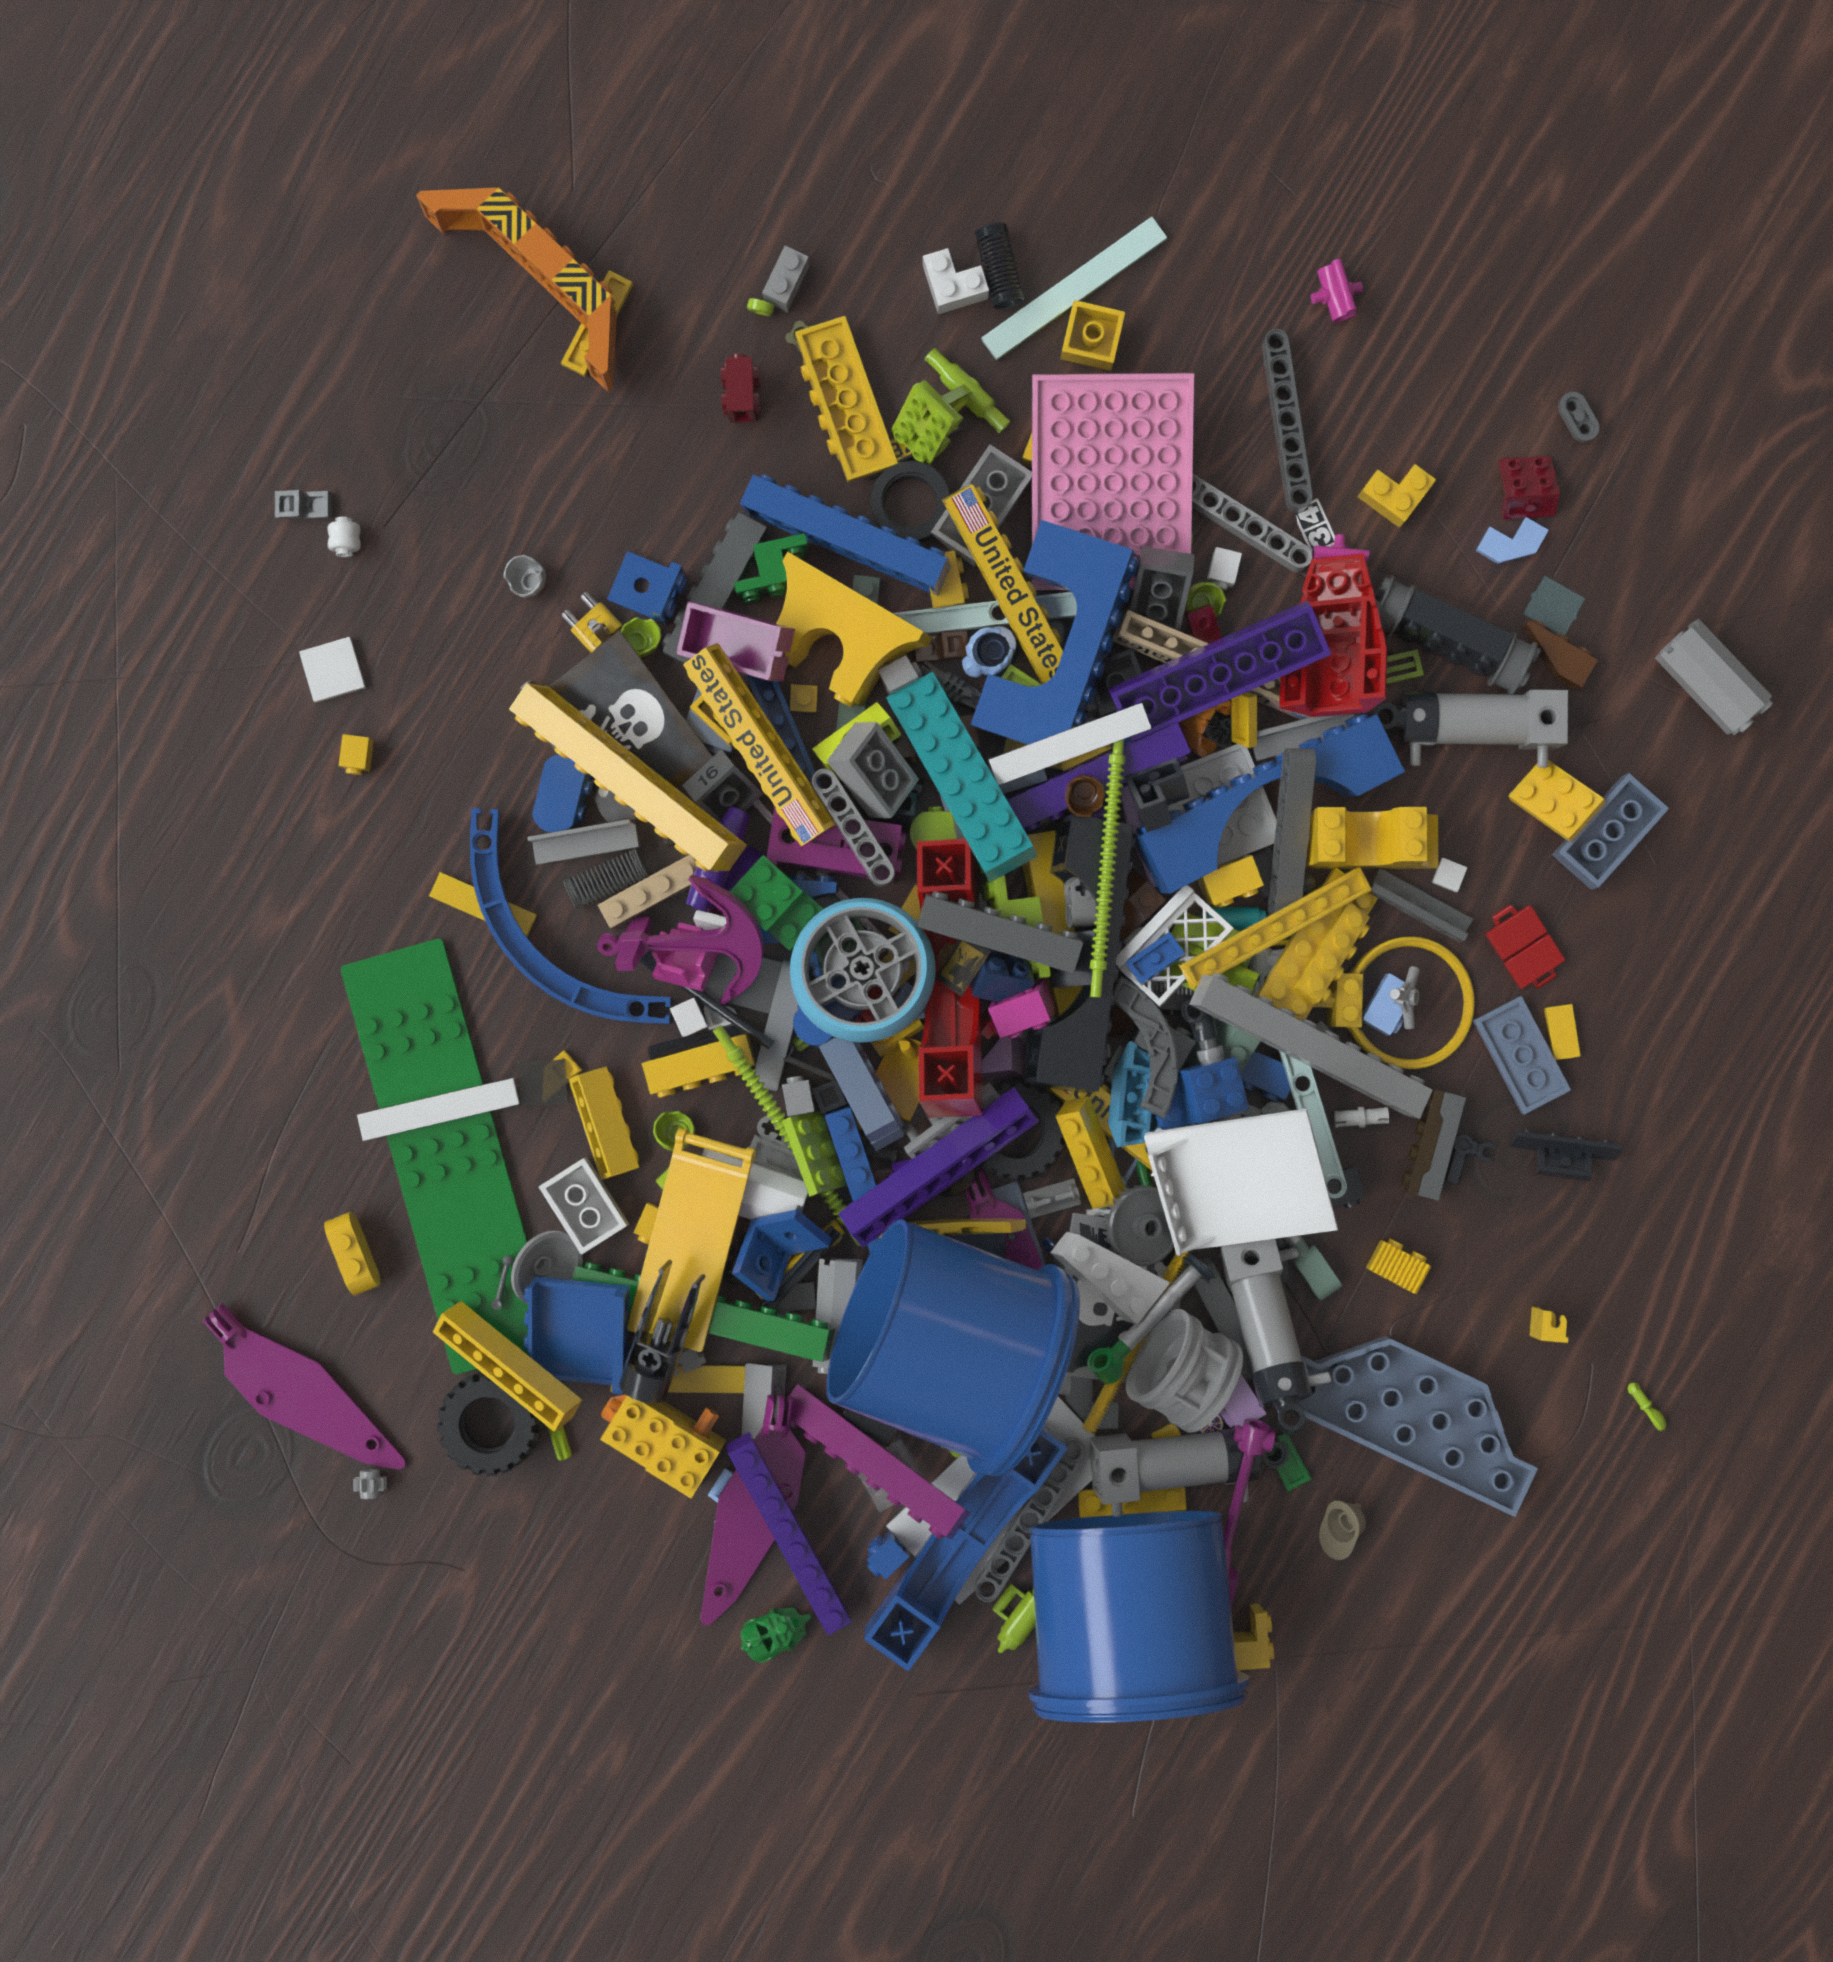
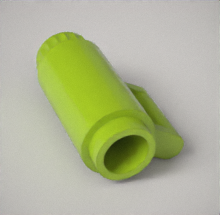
M1011 1583L993 1606L992 1610L1005 1620L997 1636V1639L1000 1641L999 1653H1003L1006 1649L1016 1650L1035 1628L1034 1589L1032 1591L1028 1590L1025 1594ZM1018 1594L1022 1597V1600L1010 1616L1006 1615L1003 1611L1014 1596Z

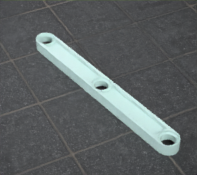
M1072 592L1034 596L1038 606L1043 604L1050 618L1046 621L1074 618L1076 616L1077 604ZM997 601L893 613L926 634L1009 625L1006 618L996 620L992 617V610L999 606Z
M1271 969L1264 971L1260 975L1258 980L1260 987L1264 983L1265 976L1270 973ZM1279 1051L1297 1110L1307 1108L1320 1161L1324 1169L1326 1184L1333 1178L1338 1179L1341 1183V1189L1338 1193L1331 1194L1329 1192L1330 1198H1339L1346 1192L1347 1184L1310 1066ZM1300 1076H1305L1310 1081V1086L1306 1091H1299L1295 1086V1081Z

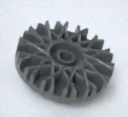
M1133 1185L1134 1188L1132 1189L1125 1188V1192L1120 1191L1119 1194L1121 1196L1118 1199H1112L1114 1205L1108 1204L1111 1211L1109 1214L1104 1215L1108 1219L1103 1221V1224L1107 1226V1231H1103V1234L1107 1235L1104 1240L1110 1243L1111 1247L1109 1249L1116 1255L1137 1266H1148L1164 1259L1172 1251L1174 1244L1158 1188L1146 1185Z

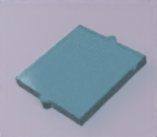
M1544 576L1537 590L1531 593L1532 598L1523 615L1545 624L1548 629L1555 633L1565 635L1572 621L1577 619L1576 614L1585 598Z

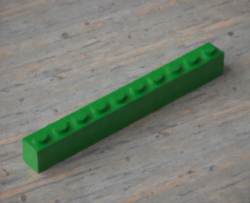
M586 1261L585 1265L576 1266L573 1280L630 1286L629 1313H631L641 1274H635L634 1278L626 1276L625 1270L611 1268L610 1271L601 1269V1264ZM718 1294L708 1333L819 1362L829 1359L835 1328L828 1327L829 1322L819 1319H813L812 1322L802 1320V1315L787 1312L786 1316L777 1314V1309L762 1306L761 1309L751 1307V1302L737 1299L736 1303L726 1301V1296Z

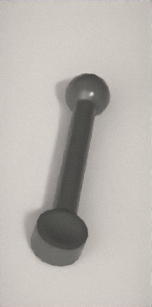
M506 1255L503 1258L504 1267L496 1299L491 1303L492 1308L495 1310H499L503 1305L501 1297L509 1266L513 1263V1258L510 1255Z

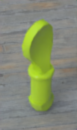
M1630 1383L1628 1391L1640 1405V1409L1647 1413L1659 1431L1665 1430L1666 1421L1663 1414L1650 1406L1652 1402L1645 1396L1639 1384Z

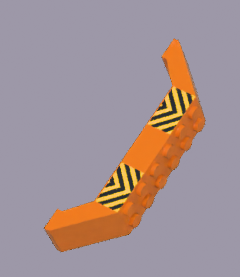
M498 187L420 191L416 195L425 217L440 232L444 234L447 230H484L588 329L589 352L584 358L590 375L609 393L614 388L617 313L614 307L615 300L611 296L613 292L609 286L603 281L598 283L592 277L594 274L591 269L584 263L581 265L574 260L575 255L567 246L561 247L555 242L557 239L554 234L546 227L542 229L537 224L538 220L529 210L524 212L518 206V200L510 192L505 194Z

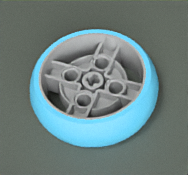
M853 898L828 906L806 924L793 948L790 962V980L798 1005L814 1025L831 1036L842 1040L872 1042L899 1033L920 1015L933 990L935 959L926 933L922 928L917 927V921L907 912L882 900ZM857 918L880 920L893 926L901 933L888 939L873 931H855L850 920ZM828 932L834 943L830 946L824 957L823 975L810 982L809 963L811 955L819 940ZM849 940L857 943L856 950L851 953H847L842 949L844 943ZM882 952H892L894 954L893 960L890 963H882L879 960ZM915 958L916 980L914 987L903 1005L897 1008L892 996L900 986L903 964ZM859 964H862L864 967H870L867 969L868 973L863 976L861 972L855 973V971H858L857 966ZM840 976L846 979V984L843 988L835 989L832 987L831 984L835 977ZM873 987H879L883 991L882 996L877 1000H872L868 997V992ZM836 1000L852 1009H870L876 1021L862 1023L847 1021L831 1014L824 1006Z

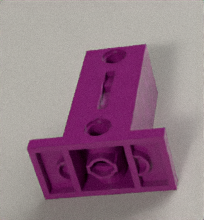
M774 806L767 858L777 868L784 867L870 880L836 825L803 846L798 841L792 844L783 842V836L791 834V831L784 819L778 815ZM864 820L880 847L890 850L891 855L888 859L894 868V877L899 878L902 859H897L898 851L903 852L906 833L901 832L902 825ZM851 821L846 824L845 829L849 834L855 835L860 832L861 827L857 822ZM864 844L860 848V853L864 857H872L875 854V849L870 844ZM878 867L874 871L875 877L879 880H886L890 875L889 870L885 867Z

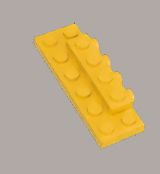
M842 316L796 331L795 337L804 359V365L800 366L805 382L810 380L813 389L809 391L813 406L819 405L821 415H818L819 424L822 431L827 430L830 439L827 440L829 452L831 455L836 454L837 459L840 460L847 482L884 471L897 464L896 456L846 317Z
M1338 868L1333 869L1322 886L1344 875V873ZM1368 892L1294 933L1255 997L1258 999V996H1262L1274 1002L1272 1006L1278 1010L1282 1007L1294 1012V1018L1299 1021L1306 1019L1314 1004L1323 1003L1331 993V989L1328 988L1332 980L1337 981L1344 971V968L1341 967L1345 959L1349 960L1356 952L1357 947L1354 946L1357 938H1363L1368 932L1369 926L1366 924L1370 918L1368 914L1378 898Z

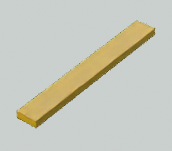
M1356 867L1180 964L1179 967L1190 988L1195 989L1202 975L1213 976L1214 973H1224L1370 892L1372 889L1361 867Z

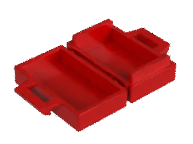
M1508 905L1492 916L1495 927L1487 931L1485 936L1499 958L1505 960L1503 964L1518 988L1523 989L1532 983L1539 989L1556 977L1553 968L1564 962L1565 958L1551 936L1545 934L1547 930L1531 905L1525 906L1518 912L1513 906ZM1511 911L1512 916L1501 923L1498 921L1499 918ZM1547 972L1550 973L1549 976H1547L1546 978H1544V979L1541 980L1540 982H1537V981H1536L1538 978H1540L1541 976H1543V975L1546 974Z

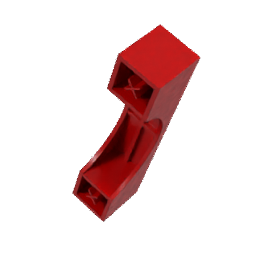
M966 839L917 841V893L920 910L922 909L926 893L932 895L933 891L949 895L948 900L957 903L959 898L974 902V908L979 909L977 859ZM923 929L934 953L935 981L931 996L926 1004L924 1033L919 1047V1102L928 1118L982 1116L981 998L973 997L969 983L964 991L960 993L939 978L963 940Z

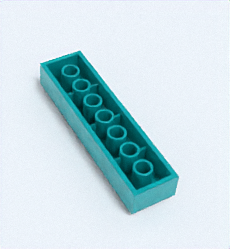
M931 672L886 697L893 713L989 882L1037 857L1031 841L934 673Z

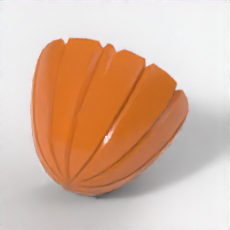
M1229 700L1178 722L1188 747L1197 755L1206 757L1217 748L1215 742L1204 737L1202 734L1207 727V720L1212 718L1215 710L1226 716L1231 713V702Z

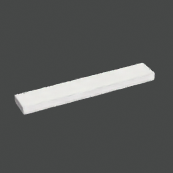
M1140 703L989 759L997 784L1001 785L1151 729L1143 704Z
M511 1078L358 1114L357 1117L362 1139L365 1141L518 1105L520 1101L515 1079Z

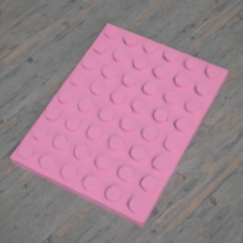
M1194 373L1032 374V545L1040 521L1044 520L1133 549L1138 556L1137 561H1139L1142 546L1191 554ZM1133 576L1129 583V587H1132V589L1135 581ZM1032 579V585L1035 590H1065Z

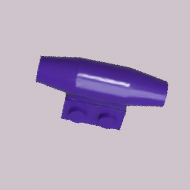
M730 807L720 821V824L743 841L750 815L737 808ZM747 845L729 871L716 872L709 870L706 872L697 866L694 876L710 879L712 883L730 891L762 855L766 857L767 855ZM691 884L686 904L706 912L712 903L706 898L701 897Z

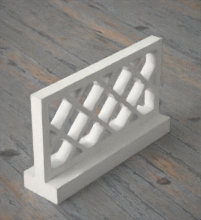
M1188 885L1182 887L1117 955L1116 959L1119 971L1144 991L1159 1007L1186 981L1184 974L1181 976H1170V967H1168L1167 976L1152 978L1148 981L1147 988L1145 985L1141 986L1125 962L1160 939L1165 933L1167 934L1174 924H1184L1185 938H1176L1175 940L1177 943H1185V957L1178 960L1185 962L1195 957H1189L1188 942H1204V951L1224 941L1234 930L1229 923L1196 895L1194 890ZM1194 902L1203 909V919L1187 918V910ZM1206 912H1207L1212 918L1207 919V917H1206ZM1184 914V920H1178ZM1203 923L1204 937L1188 938V924ZM1207 923H1219L1225 928L1218 937H1207ZM1214 941V942L1207 948V942ZM1170 980H1176L1170 987ZM1151 981H1167V991L1160 998L1151 991Z

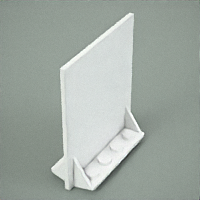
M1307 1108L1168 1130L1157 1128L1154 1132L1145 1133L1144 1139L1153 1171L1151 1176H1154L1177 1256H1181L1182 1253L1189 1250L1338 1230Z

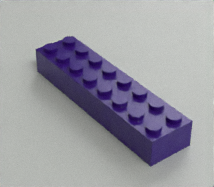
M1305 601L1108 688L1118 712L1140 703L1143 704L1151 729L1130 736L1131 742H1134L1331 655V652L1312 606Z
M1178 722L1137 741H1129L1124 744L1123 755L1126 756V760L1122 768L1125 771L1121 773L1124 779L1120 780L1123 788L1128 786L1125 778L1127 775L1174 758L1177 759L1178 763L1187 760L1186 754L1191 753ZM1113 749L1048 778L1047 781L1034 784L1005 797L1025 832L1039 827V821L1048 817L1052 821L1065 815L1063 811L1067 809L1064 799L1065 788L1069 781L1078 775H1093L1102 783L1105 796H1108L1106 791L1109 790V787L1106 784L1110 783V779L1107 776L1111 774L1108 771V768L1111 767L1108 761Z

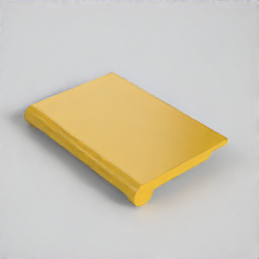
M912 1038L907 1040L915 1050L913 1058H907L900 1047L897 1046L884 1055L876 1071L901 1120L910 1122L919 1104V1047L922 1042Z

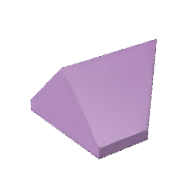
M1005 1036L999 1039L982 1060V1077L988 1080H1022L1026 1053L1022 1039L1019 1036L1012 1039Z

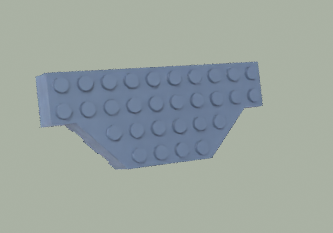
M1387 1336L1316 1361L1301 1355L1302 1361L1306 1364L1308 1376L1329 1372L1331 1375V1382L1312 1386L1313 1395L1299 1401L1306 1418L1516 1517L1538 1468L1513 1456L1487 1384Z

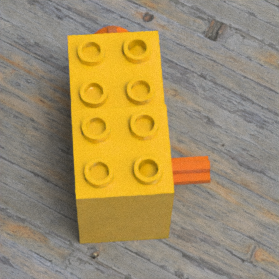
M624 1394L611 1397L601 1412V1417L610 1422L600 1440L644 1466L647 1472L689 1498L693 1497L726 1442V1439L711 1431L719 1415L707 1407L698 1421H695L665 1401L653 1404L644 1403Z

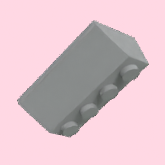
M989 445L960 489L969 484H973L975 488L980 487L986 498L983 504L988 512L992 510L999 522L996 528L999 531L1032 482V472L992 445ZM946 509L931 533L950 551H955L957 556L975 567L976 562Z

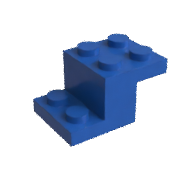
M1230 1057L1210 1064L1192 1065L1178 1069L1176 1092L1167 1117L1164 1120L1156 1115L1159 1128L1168 1130L1185 1124L1205 1123L1248 1110L1249 1106L1237 1058Z

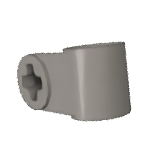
M1077 877L1069 878L1064 884L1067 926L1069 928L1096 926L1094 922L1097 921V917L1094 915L1098 911L1095 909V900ZM1082 885V891H1076L1075 886Z

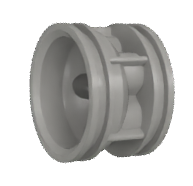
M1175 1309L1168 1312L1150 1330L1147 1337H1145L1146 1340L1143 1339L1144 1343L1141 1342V1349L1138 1348L1139 1351H1136L1138 1355L1135 1354L1136 1357H1133L1135 1360H1131L1133 1363H1130L1132 1366H1129L1130 1369H1128L1126 1392L1133 1401L1140 1403L1147 1409L1159 1411L1167 1417L1169 1422L1191 1433L1201 1430L1214 1420L1230 1399L1242 1370L1243 1352L1241 1346L1234 1340L1229 1339L1222 1333L1209 1332L1203 1328L1199 1319L1182 1309Z

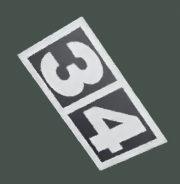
M1318 498L1312 500L1306 510L1296 513L1297 524L1311 551L1313 546L1316 545L1331 547L1335 540V535Z

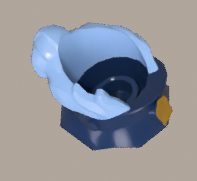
M1002 626L986 627L978 630L966 645L967 656L962 660V665L965 673L971 677L977 678L981 674H991L997 677L1004 674L1010 664L1014 666L1020 653L1016 637L1012 631Z

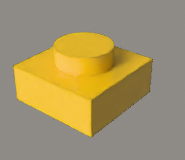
M791 684L790 712L817 713L818 686Z

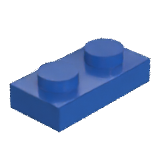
M1168 932L1125 963L1142 986L1184 957L1185 952L1172 934Z

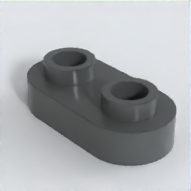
M1578 392L1566 393L1558 403V411L1576 441L1581 443L1592 441L1598 435L1600 428L1595 415L1582 394ZM1572 403L1575 406V411L1568 410L1567 404ZM1580 426H1585L1588 429V433L1583 434L1580 431Z

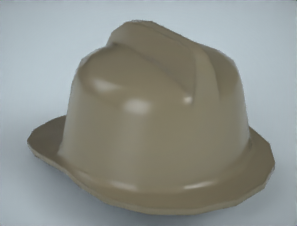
M1335 1500L1328 1505L1320 1526L1319 1539L1324 1552L1329 1557L1335 1560H1343L1352 1553L1357 1539L1366 1528V1520L1361 1511V1504Z

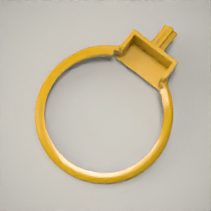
M1400 937L1388 940L1370 949L1357 961L1350 972L1342 973L1337 981L1332 980L1328 987L1331 989L1329 997L1323 1003L1319 1002L1313 1006L1315 1008H1327L1326 1026L1346 1028L1366 1053L1382 1058V1062L1388 1065L1392 1064L1404 1069H1419L1443 1061L1461 1045L1472 1024L1475 1001L1469 975L1463 964L1451 951L1429 939ZM1403 946L1424 948L1443 958L1458 977L1464 1002L1460 1025L1447 1045L1430 1056L1411 1060L1399 1059L1385 1054L1367 1039L1361 1029H1358V1027H1362L1363 974L1361 973L1382 953Z

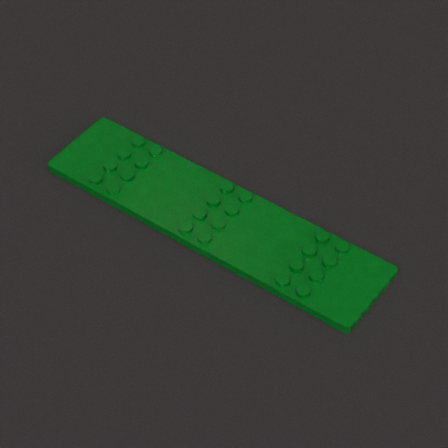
M434 939L341 967V974L379 1110L484 1085L443 940ZM492 1111L386 1135L437 1319L439 1320L443 1312L462 1301L514 1345L528 1354V1350L524 1349L525 1337L528 1334V1326L524 1325V1318L528 1305L516 1296L511 1283L514 1261L528 1240ZM506 1255H510L513 1258V1263L509 1266L501 1297L503 1305L499 1310H495L492 1308L491 1303L496 1299L504 1267L503 1258ZM444 1342L451 1370L454 1374L477 1369Z

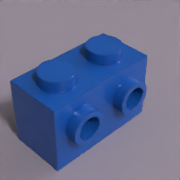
M891 1531L883 1537L879 1534L868 1545L867 1560L869 1564L867 1566L877 1577L882 1575L887 1579L909 1558V1550Z

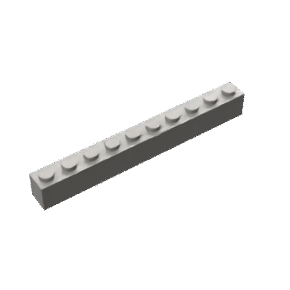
M1214 973L1213 976L1202 975L1190 1005L1407 1117L1420 1119L1432 1092V1089L1424 1086L1425 1081L1413 1075L1407 1077L1403 1075V1069L1392 1064L1388 1066L1382 1064V1058L1371 1053L1365 1055L1359 1052L1361 1048L1353 1043L1346 1042L1344 1044L1338 1041V1035L1326 1030L1324 1032L1317 1030V1024L1306 1019L1299 1021L1294 1018V1012L1282 1007L1280 1010L1272 1006L1274 1002L1262 996H1258V999L1251 996L1250 989L1236 984V987L1228 984L1229 979L1218 973Z

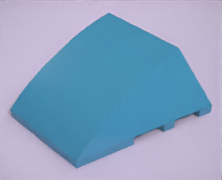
M1132 1041L1128 1042L1113 1071L1108 1126L1117 1147L1145 1143V1133L1154 1132L1159 1128L1156 1115L1140 1106L1148 1088L1147 1078H1150L1151 1068L1150 1056L1138 1048V1045ZM1185 1124L1175 1128L1194 1126L1195 1124Z

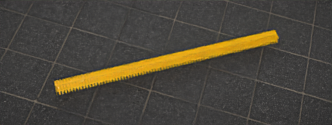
M1188 1252L1182 1253L1181 1256H1177L1175 1253L1169 1267L1165 1271L1166 1273L1162 1277L1170 1282L1162 1294L1176 1281L1177 1275H1180L1179 1272H1182L1180 1269H1184L1182 1266H1185L1183 1263L1186 1262L1183 1258L1188 1256ZM1143 1339L1123 1359L1125 1364L1123 1365L1121 1378L1113 1384L1104 1385L1082 1429L1095 1435L1093 1431L1096 1432L1095 1428L1098 1429L1097 1425L1100 1426L1098 1422L1101 1423L1100 1419L1103 1420L1101 1416L1104 1417V1414H1106L1105 1410L1108 1411V1404L1111 1405V1398L1114 1399L1113 1396H1116L1114 1392L1117 1393L1116 1390H1119V1384H1122L1121 1381H1124L1122 1378H1125L1124 1375H1127L1125 1372H1128L1127 1369H1130L1128 1366H1132L1130 1363H1133L1131 1360H1135L1133 1358L1136 1357L1135 1354L1138 1355L1136 1351H1139L1138 1348L1141 1349L1140 1345L1142 1346L1141 1342L1144 1343Z

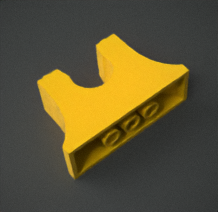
M787 552L783 559L787 575V593L782 612L777 621V624L795 628L790 652H785L784 655L789 658L787 666L789 664L796 668L808 656L811 646L820 637L837 635L843 644L844 653L841 664L833 673L829 689L836 693L833 698L851 708L855 704L863 707L880 678L878 670L910 651L928 647L932 637Z
M1318 807L1311 811L1305 869H1354L1356 867H1361V869H1437L1438 815L1427 814V807H1398L1380 812H1349L1345 807Z

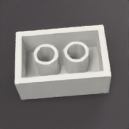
M588 1157L581 1159L539 1186V1189L581 1255L630 1225Z

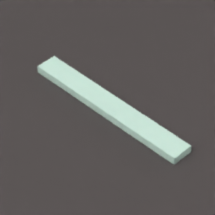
M1150 217L981 338L982 342L996 361L1072 308L1074 300L1082 301L1165 242L1167 236L1153 217Z

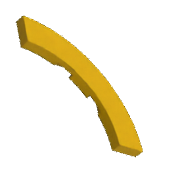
M959 1218L910 1222L939 1234L962 1233V1231L1013 1233L1026 1229V1219Z

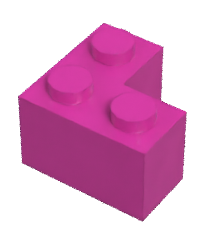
M1044 978L1034 981L1035 984L1032 988L1001 1001L991 1002L988 1010L1000 1038L1008 1036L1009 1039L1022 1035L1024 1033L1023 1030L1033 1027L1036 1030L1049 1024L1048 1021L1051 1020L1056 1006Z

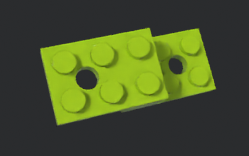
M977 861L978 872L983 874L984 885H981V896L983 901L987 902L988 907L1000 910V915L1010 918L1011 914L1027 919L1026 923L1036 926L1037 922L1043 923L1040 897L1008 900L1005 875L989 882ZM1028 960L1034 981L1051 976L1049 966Z

